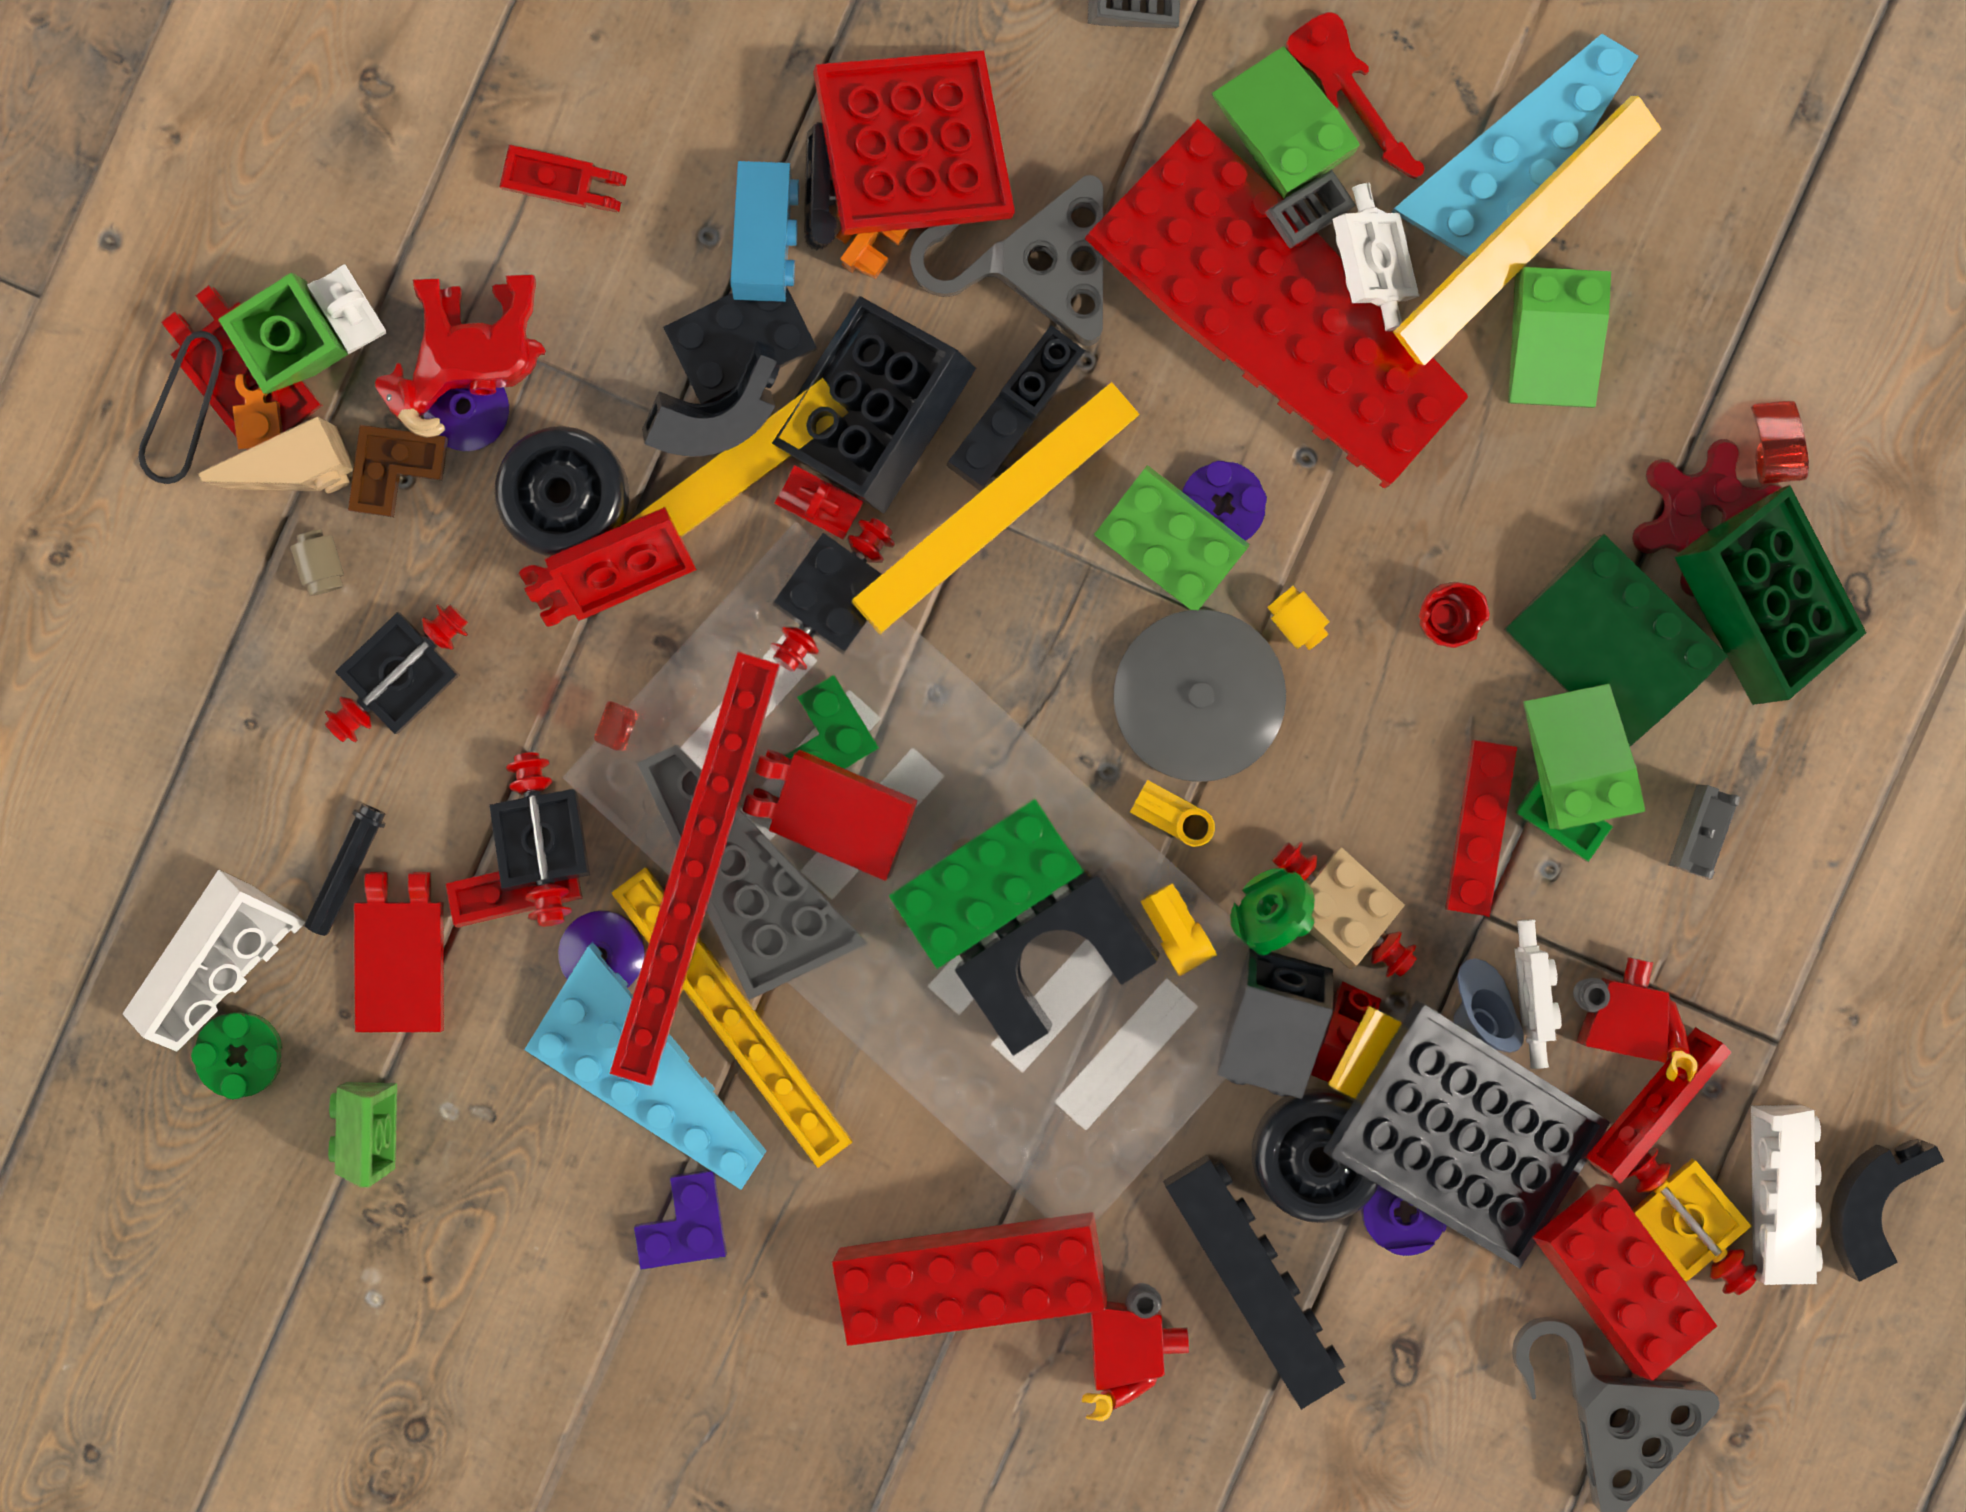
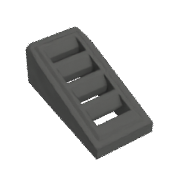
M1088 0V24L1148 28L1179 27L1180 0H1164L1163 15L1157 14V0H1146V13L1140 12V0H1128V11L1122 10V0H1111L1110 9L1106 8V0Z
M1331 169L1271 207L1265 213L1288 247L1292 248L1333 223V218L1349 212L1356 204ZM1315 193L1319 195L1330 212L1327 213L1314 195ZM1305 199L1310 203L1319 219H1316L1304 202ZM1293 206H1297L1308 222V226H1305ZM1284 211L1298 229L1297 233L1294 232L1282 213Z

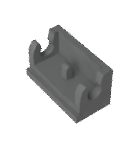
M1696 785L1668 866L1708 880L1713 879L1714 868L1741 797L1723 793L1718 788L1709 785Z

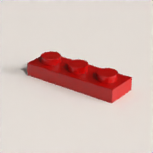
M499 871L445 884L453 925L457 928L536 910L535 902L527 901L525 896L537 886L504 891L501 888ZM579 878L555 882V884L569 890V894L561 898L562 903L583 899Z

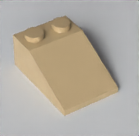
M316 417L198 474L202 482L227 490L322 491L325 489L328 494L350 484L349 477L353 476L354 462L337 426L320 417Z

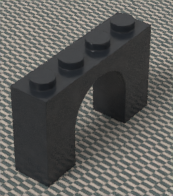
M1102 868L1093 874L1088 869H1085L1082 874L1066 883L1069 890L1057 898L1051 893L1030 907L1034 912L1021 922L1015 917L995 931L998 937L986 945L979 941L959 955L962 961L958 963L954 971L1013 1056L1047 1035L1053 1024L1027 987L1022 975L1021 958L1023 950L1035 937L1054 930L1070 931L1083 936L1097 949L1120 985L1125 984L1158 962L1160 953Z

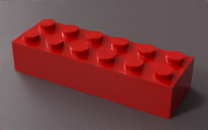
M1094 1212L840 1247L832 1261L847 1346L1105 1311L1108 1298Z

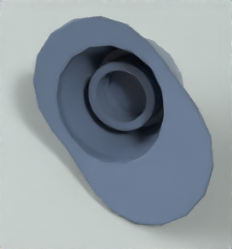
M1476 958L1466 960L1458 972L1457 980L1462 1003L1454 1014L1453 1023L1496 1050L1507 1053L1518 1051L1523 1045L1524 1033L1516 1016L1504 979L1486 961Z

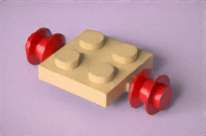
M1301 841L1295 846L1290 842L1286 843L1274 856L1272 862L1276 865L1275 868H1283L1287 873L1295 872L1299 874L1312 888L1315 899L1312 912L1314 925L1309 933L1350 970L1356 967L1371 947H1373L1371 963L1374 965L1382 961L1387 965L1388 968L1385 974L1387 978L1394 973L1399 977L1404 975L1417 960L1413 955L1416 945L1413 944L1405 948L1400 943L1402 932L1398 931L1386 935L1384 931L1405 904L1342 847L1335 851L1320 871L1317 872L1315 870L1317 864L1316 854L1306 858L1300 852L1303 845Z

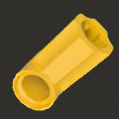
M1150 780L1146 781L1130 811L1131 814L1192 847L1208 843L1215 831L1214 820L1206 810L1195 806ZM1197 814L1206 819L1208 831L1204 837L1194 840L1185 835L1183 823L1190 815Z
M1173 883L1160 888L1140 901L1162 939L1160 944L1179 977L1217 956L1198 921L1194 922L1185 902Z

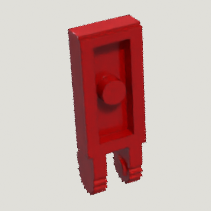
M508 145L499 187L505 191L586 208L587 205L596 209L617 213L620 212L622 202L610 196L589 193L591 182L594 179L619 187L626 185L627 176L623 173L595 167L591 162Z

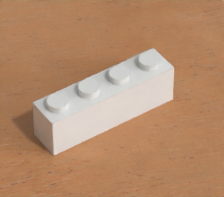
M218 870L123 1012V1015L143 1038L177 1052L218 1011L216 1005L228 993L232 991L236 993L247 982L244 977L262 958L267 962L279 950L276 944L290 930L295 934L305 924V921L252 885Z
M1803 1105L1751 1106L1753 1264L1758 1266L1754 1276L1764 1285L1817 1284V1272L1822 1270V1251L1820 1246L1816 1245V1228L1821 1227L1822 1211L1820 1204L1815 1200V1185H1820L1821 1182L1820 1162L1818 1159H1815V1142L1820 1140L1821 1126L1819 1118L1814 1116V1110Z

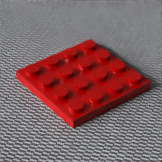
M984 50L815 65L813 73L843 235L1012 219L1015 209Z

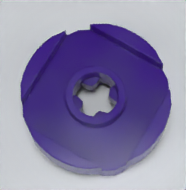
M1215 461L1203 466L1190 476L1182 489L1184 494L1245 541L1256 533L1264 520L1267 503L1266 493L1255 474L1240 464ZM1215 494L1219 497L1228 494L1233 498L1230 504L1234 511L1231 515L1223 512L1218 516L1213 512L1216 505L1211 500Z
M1379 1185L1374 1196L1361 1208L1362 1220L1366 1231L1376 1243L1386 1250L1402 1256L1417 1255L1435 1245L1434 1242L1440 1238L1442 1232H1445L1447 1225L1418 1208L1417 1213L1410 1215V1222L1402 1223L1400 1216H1394V1208H1398L1400 1201L1403 1199Z

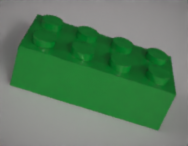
M1033 798L891 892L888 897L936 969H939L1084 871L1037 800Z

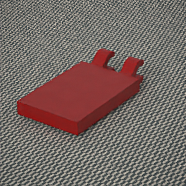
M208 285L195 295L214 319L201 331L209 332L217 337L223 350L222 363L209 404L236 437L233 406L245 405V398L236 389V376L239 374L245 375L246 385L251 391L257 390L259 385L218 320L242 303L238 301L229 308L220 293L214 287L212 288ZM173 312L161 323L180 345L178 349L170 354L176 360L184 340L194 331L180 313ZM200 337L191 341L180 367L200 393L205 396L216 359V349L210 340ZM304 381L268 393L266 396L267 403L279 402L283 433L295 428L323 406Z
M663 507L546 558V568L529 565L521 569L519 574L527 586L524 588L531 602H536L539 608L544 610L539 613L545 625L550 627L557 625L564 618L573 614L578 621L583 620L697 569L666 507Z
M770 749L767 750L765 756H759L754 772L769 779L783 780L785 783L780 798L766 790L755 788L753 795L747 794L742 811L755 817L772 819L769 831L881 880L887 881L892 876L918 801L917 799L802 750H798L792 759Z
M388 872L365 873L367 902L354 903L355 1032L444 1031V902H431V872H413L408 874L410 902H388Z

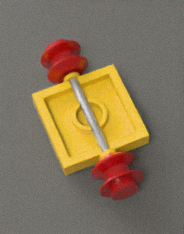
M1655 1147L1651 1148L1626 1177L1635 1176L1639 1180L1635 1188L1637 1192L1653 1191L1632 1209L1685 1282L1689 1281L1708 1263L1713 1261L1709 1276L1713 1280L1722 1277L1725 1281L1722 1288L1724 1294L1734 1292L1736 1295H1740L1746 1292L1757 1280L1754 1275L1758 1270V1266L1756 1264L1745 1266L1742 1262L1745 1256L1743 1249L1727 1251L1726 1248L1751 1228V1224L1696 1160L1691 1158L1668 1178L1671 1164L1669 1162L1658 1164L1655 1160L1658 1149Z

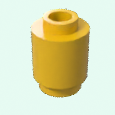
M1294 585L1267 607L1274 615L1270 619L1296 649L1305 645L1310 651L1329 635L1324 627L1330 621L1304 591L1300 593Z

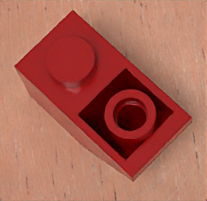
M1342 981L1333 999V1011L1310 1075L1330 1083L1369 1006L1379 1010L1381 998Z

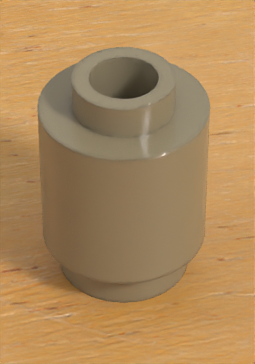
M321 529L297 535L298 543L290 548L302 587H307L309 596L320 595L342 588L341 577L344 576L333 536H323Z

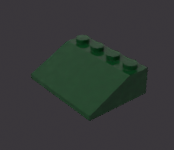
M1791 485L1780 488L1701 535L1674 557L1723 651L1728 655L1727 658L1752 705L1790 700L1867 633Z
M1605 534L1594 537L1504 628L1567 692L1610 684L1630 747L1699 687L1728 657Z

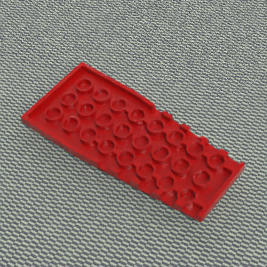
M1197 119L1093 227L1085 237V240L1181 329L1223 362L1228 359L1244 371L1243 378L1256 388L1260 385L1279 399L1277 405L1289 414L1293 411L1314 427L1312 432L1324 441L1328 438L1348 454L1346 459L1358 468L1362 465L1381 480L1379 485L1382 488L1389 487L1467 400L1468 394L1433 357L1425 365L1417 364L1395 336L1394 330L1385 331L1380 306L1373 303H1352L1350 292L1346 286V275L1342 259L1317 232L1292 248L1288 247L1265 213L1268 209L1284 200L1283 197L1205 124ZM1294 208V210L1296 211L1302 222L1305 224V226H1308V222ZM1284 211L1282 213L1294 232L1297 233L1298 229Z

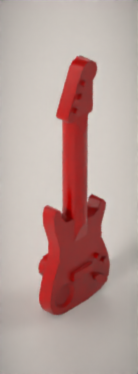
M1332 12L1323 13L1312 18L1294 31L1287 40L1286 49L1302 68L1316 77L1321 84L1323 93L1336 109L1339 107L1337 93L1342 91L1384 152L1381 159L1409 178H1420L1425 169L1423 163L1413 158L1402 141L1397 142L1352 76L1354 73L1367 75L1369 67L1353 53L1347 29L1339 15Z

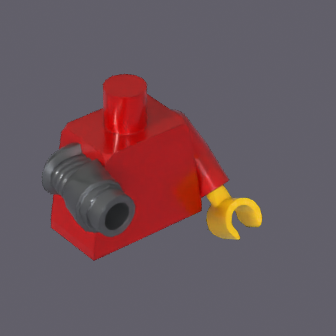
M1628 957L1623 982L1602 978L1601 980L1589 978L1580 980L1575 985L1573 990L1574 998L1581 1008L1588 1011L1580 1029L1577 1043L1586 1047L1666 1063L1668 1056L1672 1061L1666 1071L1667 1078L1674 1081L1677 1076V1067H1681L1687 1072L1688 1081L1692 1080L1698 1065L1696 1060L1689 1055L1686 1030L1676 1003L1670 999L1668 992L1648 987L1653 962Z
M1138 1283L1130 1289L1125 1303L1107 1301L1105 1311L1091 1313L1094 1383L1096 1391H1103L1100 1394L1085 1393L1082 1396V1402L1096 1403L1095 1411L1091 1415H1086V1419L1104 1421L1109 1418L1112 1410L1132 1402L1155 1386L1157 1379L1165 1375L1164 1354L1189 1353L1187 1327L1162 1329L1161 1295L1149 1284Z

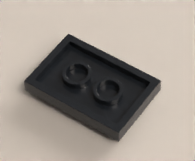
M787 286L786 302L734 300L733 293L663 326L700 404L710 403L731 392L738 383L757 341L774 348L777 364L780 365V368L818 350Z

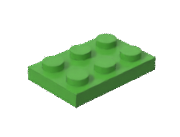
M1148 465L1094 533L1097 538L1190 610H1199L1250 545Z

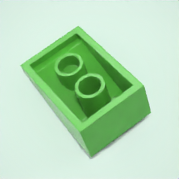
M1285 46L1279 48L1211 94L1270 185L1283 199H1286L1353 156L1360 146L1336 107Z
M1524 267L1515 275L1508 404L1596 407L1609 319L1611 271Z
M1610 684L1523 701L1550 829H1564L1646 812L1637 768Z
M345 1082L337 1086V1093L331 1094L329 1104L330 1118L336 1119V1136H331L329 1140V1161L335 1162L336 1175L359 1187H371L395 1170L397 1083Z

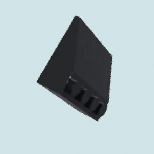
M859 296L797 393L796 397L806 391L772 444L851 495L885 514L977 368L957 349ZM823 378L830 387L832 398L848 411V414L841 417L830 407L815 409L809 415L806 424L809 435L814 439L802 448L797 449L779 437L810 387ZM824 416H832L834 424L818 435L816 432L818 420Z

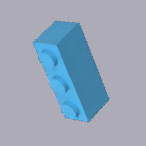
M738 161L731 287L734 300L786 302V286H794L795 260H788L789 246L797 245V220L790 219L791 205H799L800 183L799 179H792L790 163Z

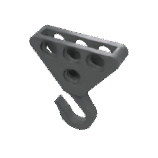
M1084 176L1003 241L996 242L962 274L952 280L942 281L932 277L924 266V257L932 245L941 242L960 224L931 227L916 239L912 247L910 262L913 276L921 288L939 297L958 295L986 277L998 278L1080 344L1092 346L1099 341L1103 330V256L1085 240V237L1103 218V184L1096 176ZM1077 209H1088L1094 214L1095 222L1090 227L1080 228L1073 223L1071 219L1072 213ZM1036 251H1043L1051 257L1052 265L1045 271H1036L1028 263L1029 256ZM1080 251L1088 252L1094 257L1095 266L1088 271H1079L1072 265L1071 257ZM1079 294H1086L1094 300L1095 309L1086 315L1078 314L1073 310L1071 300Z
M1553 1317L1533 1319L1518 1331L1512 1347L1515 1366L1522 1374L1528 1394L1533 1400L1536 1399L1534 1371L1529 1360V1351L1533 1342L1546 1334H1556L1563 1337L1569 1353L1572 1392L1577 1404L1592 1502L1600 1512H1627L1717 1413L1720 1405L1719 1399L1715 1393L1701 1382L1663 1379L1651 1381L1646 1378L1594 1375L1591 1373L1582 1340L1572 1327L1564 1321ZM1687 1405L1688 1416L1681 1423H1671L1673 1410L1678 1406ZM1619 1408H1626L1628 1410L1626 1421L1620 1426H1610L1611 1414ZM1652 1437L1659 1438L1660 1444L1657 1451L1651 1455H1642L1643 1443ZM1630 1470L1631 1477L1627 1484L1621 1487L1613 1486V1477L1618 1471Z

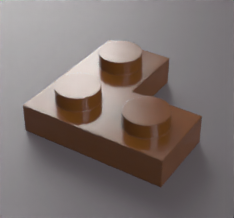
M360 425L348 511L394 518L400 475L443 481L448 438L438 435L426 438L409 431Z

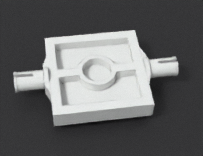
M1363 183L1352 187L1358 212L1345 213L1333 218L1336 243L1341 253L1346 275V286L1350 292L1352 303H1373L1380 306L1385 331H1392L1402 323L1397 302L1419 297L1400 213H1385L1375 208L1370 183Z
M1535 919L1519 920L1517 924L1520 947L1515 948L1521 1025L1524 1035L1527 1036L1526 1043H1529L1530 1068H1548L1546 1042L1555 1041V1029L1561 1028L1560 1008L1558 1003H1552L1551 986L1557 985V969L1554 959H1548V952L1540 950L1539 945H1537Z

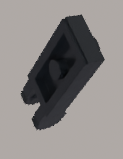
M817 122L807 132L804 205L805 242L811 247V250L816 249V251L818 249L822 250L823 247L826 248L829 243H832L836 234L834 230L837 229V220L829 212V206L835 205L836 195L833 180H830L831 167L823 123Z

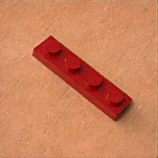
M1472 740L1446 898V910L1490 917L1517 752L1516 746Z
M1695 1027L1687 1036L1689 1055L1696 1060L1698 1065L1692 1080L1688 1081V1074L1681 1067H1677L1675 1080H1669L1666 1076V1071L1672 1060L1668 1059L1585 1158L1594 1167L1621 1184L1732 1053L1724 1043Z

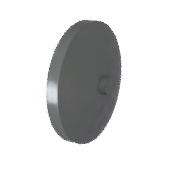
M1188 610L1171 614L1156 621L1134 639L1123 655L1117 669L1113 689V703L1121 733L1128 745L1141 760L1167 776L1186 781L1206 782L1237 774L1256 762L1266 752L1282 724L1286 706V686L1283 671L1276 654L1268 642L1253 627L1234 616L1219 611Z

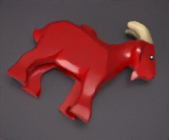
M534 275L506 276L507 284H494L492 286V293L502 305L503 310L502 317L493 325L461 323L462 289L460 286L440 289L439 279L413 280L416 297L423 305L425 327L412 380L405 379L401 363H397L391 374L379 376L375 381L376 391L390 412L412 433L428 438L437 436L445 430V426L440 424L439 418L422 419L421 416L449 389H470V393L474 395H492L496 393V388L513 387L532 373L538 357L545 355L546 352L540 342L529 339L526 336L527 322L534 309L536 278Z

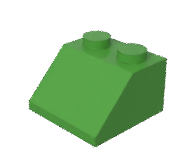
M293 273L286 275L218 319L264 394L313 377L348 355L307 288L308 282Z

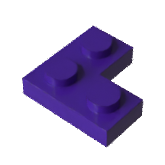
M711 1170L672 1175L670 1182L676 1218L636 1224L634 1226L640 1270L726 1257L727 1255L715 1173Z

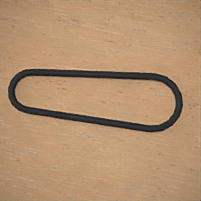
M193 332L184 340L140 443L138 453L140 466L145 474L155 482L162 484L177 483L186 476L191 468L223 357L221 343L217 337L209 332ZM200 337L207 338L215 346L216 359L185 465L181 472L174 477H160L153 473L146 463V446L191 341Z

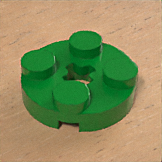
M1274 868L1264 871L1251 879L1242 889L1246 895L1241 900L1240 905L1238 906L1234 902L1231 909L1230 923L1235 935L1257 954L1267 955L1311 931L1314 925L1312 912L1315 899L1312 888L1299 874L1295 872L1287 873L1283 868ZM1277 904V909L1272 914H1270L1272 910L1271 907Z
M233 1012L220 1015L206 1024L197 1037L196 1044L192 1049L191 1058L199 1078L207 1088L218 1095L234 1100L255 1095L271 1085L280 1072L282 1062L280 1063V1049L282 1048V1043L274 1026L265 1018L253 1013ZM231 1045L236 1048L242 1045L246 1046L248 1049L244 1055L248 1061L246 1065L243 1066L239 1062L235 1064L230 1062L229 1057L231 1054L229 1047Z

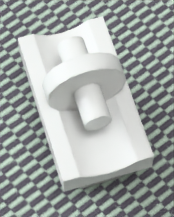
M345 264L327 276L307 284L309 292L348 354L386 334L384 326Z

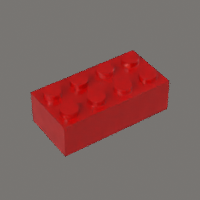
M1595 1184L1532 1236L1625 1364L1636 1375L1651 1381L1655 1380L1717 1327V1324L1616 1188Z

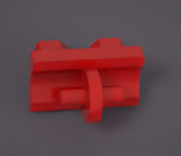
M796 465L793 466L785 485L774 502L775 505L843 541L864 503L862 500Z

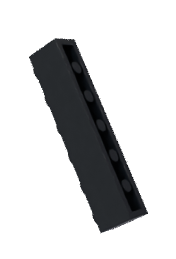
M1206 1154L1165 1179L1163 1183L1299 1408L1302 1410L1343 1385L1345 1381L1339 1371L1346 1367L1332 1344L1324 1348L1316 1334L1323 1331V1328L1310 1307L1303 1312L1294 1297L1301 1292L1288 1271L1281 1275L1277 1271L1271 1260L1278 1257V1254L1266 1234L1259 1238L1255 1235L1249 1223L1256 1220L1243 1197L1236 1201L1232 1197L1227 1186L1232 1184L1233 1180L1221 1160L1212 1164Z

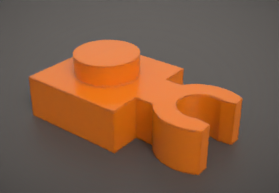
M243 374L236 376L235 385L237 391L245 398V405L233 406L238 450L251 449L283 433L279 402L267 403L266 396L268 394H264L260 387L255 391L249 390L246 385V376Z

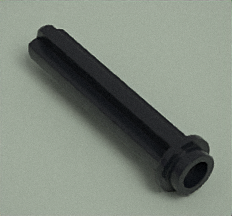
M362 803L359 810L354 809L352 814L356 817L305 922V927L315 934L322 936L329 934L379 827L384 828L386 825L383 822L386 814L367 804Z

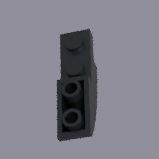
M1051 325L1001 389L998 397L948 460L946 466L981 492L1039 417L1086 350Z

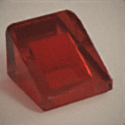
M608 701L594 740L617 751L625 750L639 715L638 711L619 703Z

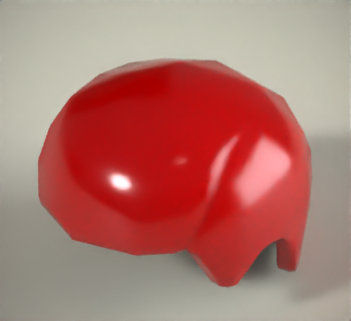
M1460 582L1438 585L1426 595L1420 608L1419 624L1423 634L1434 644L1450 648H1456L1476 640L1481 627L1490 617L1486 597L1473 585Z

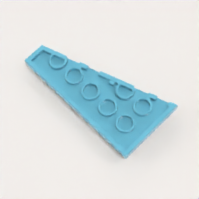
M1599 35L1398 204L1391 212L1400 213L1402 219L1468 258L1589 138L1638 58V55L1606 35Z
M592 942L587 947L524 1050L742 1190L767 1150L737 1114L727 1109L713 1092L715 1088L706 1077L702 1078L688 1062L690 1058L670 1034L668 1035L652 1087L609 1074L633 994L626 987L628 985L618 972L616 974L601 957L602 952Z

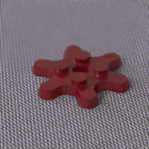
M1728 439L1717 440L1709 446L1706 464L1696 474L1689 475L1681 472L1668 459L1655 460L1646 470V479L1650 487L1662 495L1664 510L1656 520L1644 522L1636 527L1632 535L1633 544L1638 551L1645 554L1655 553L1665 548L1673 549L1680 553L1701 535L1710 531V529L1703 526L1700 518L1701 512L1706 506H1714L1722 512L1721 523L1779 490L1782 486L1774 482L1765 483L1755 488L1746 487L1741 484L1736 475V466L1740 458V452L1737 445ZM1682 573L1680 576L1682 590L1687 595L1695 597Z

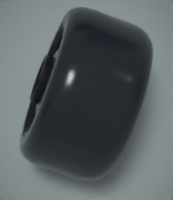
M565 426L547 427L524 436L507 452L496 475L495 502L504 526L520 544L547 557L622 526L628 511L629 484L620 460L600 439L577 428ZM559 480L568 481L571 487L569 498L562 503H554L550 498L551 486Z
M1312 1088L1305 1089L1302 1099L1294 1096L1283 1097L1266 1111L1255 1130L1251 1157L1256 1178L1265 1194L1279 1209L1299 1220L1313 1223H1328L1347 1218L1363 1208L1379 1187L1378 1184L1332 1157L1329 1163L1322 1168H1314L1309 1164L1310 1153L1317 1147H1326L1354 1100L1346 1095L1328 1089Z

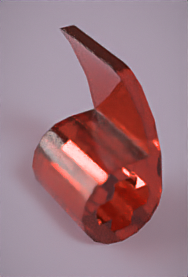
M1794 401L1753 404L1751 409L1761 442L1756 449L1755 467L1759 483L1769 484L1806 480L1809 472V458L1804 430L1796 403Z

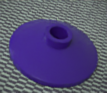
M504 387L496 388V393L492 395H474L470 393V389H449L435 401L423 416L424 419H440V424L445 426V430L438 436L448 438L447 447L458 451H476L493 443L505 429L509 418V400ZM461 399H468L471 403V408L466 414H459L456 410V405Z
M593 911L574 920L565 930L558 951L560 967L566 979L568 980L587 947L593 942L597 947H603L607 951L605 962L615 974L618 972L627 982L628 985L626 987L628 988L639 976L645 958L644 943L638 929L627 918L611 911Z

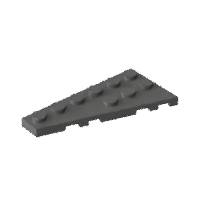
M676 744L638 762L637 765L678 849L702 769ZM737 808L706 911L750 1000L868 944V942L758 827Z

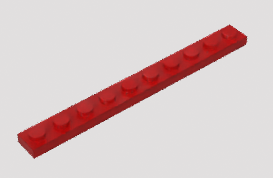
M737 652L609 1074L651 1087L654 1085L781 665L778 663Z

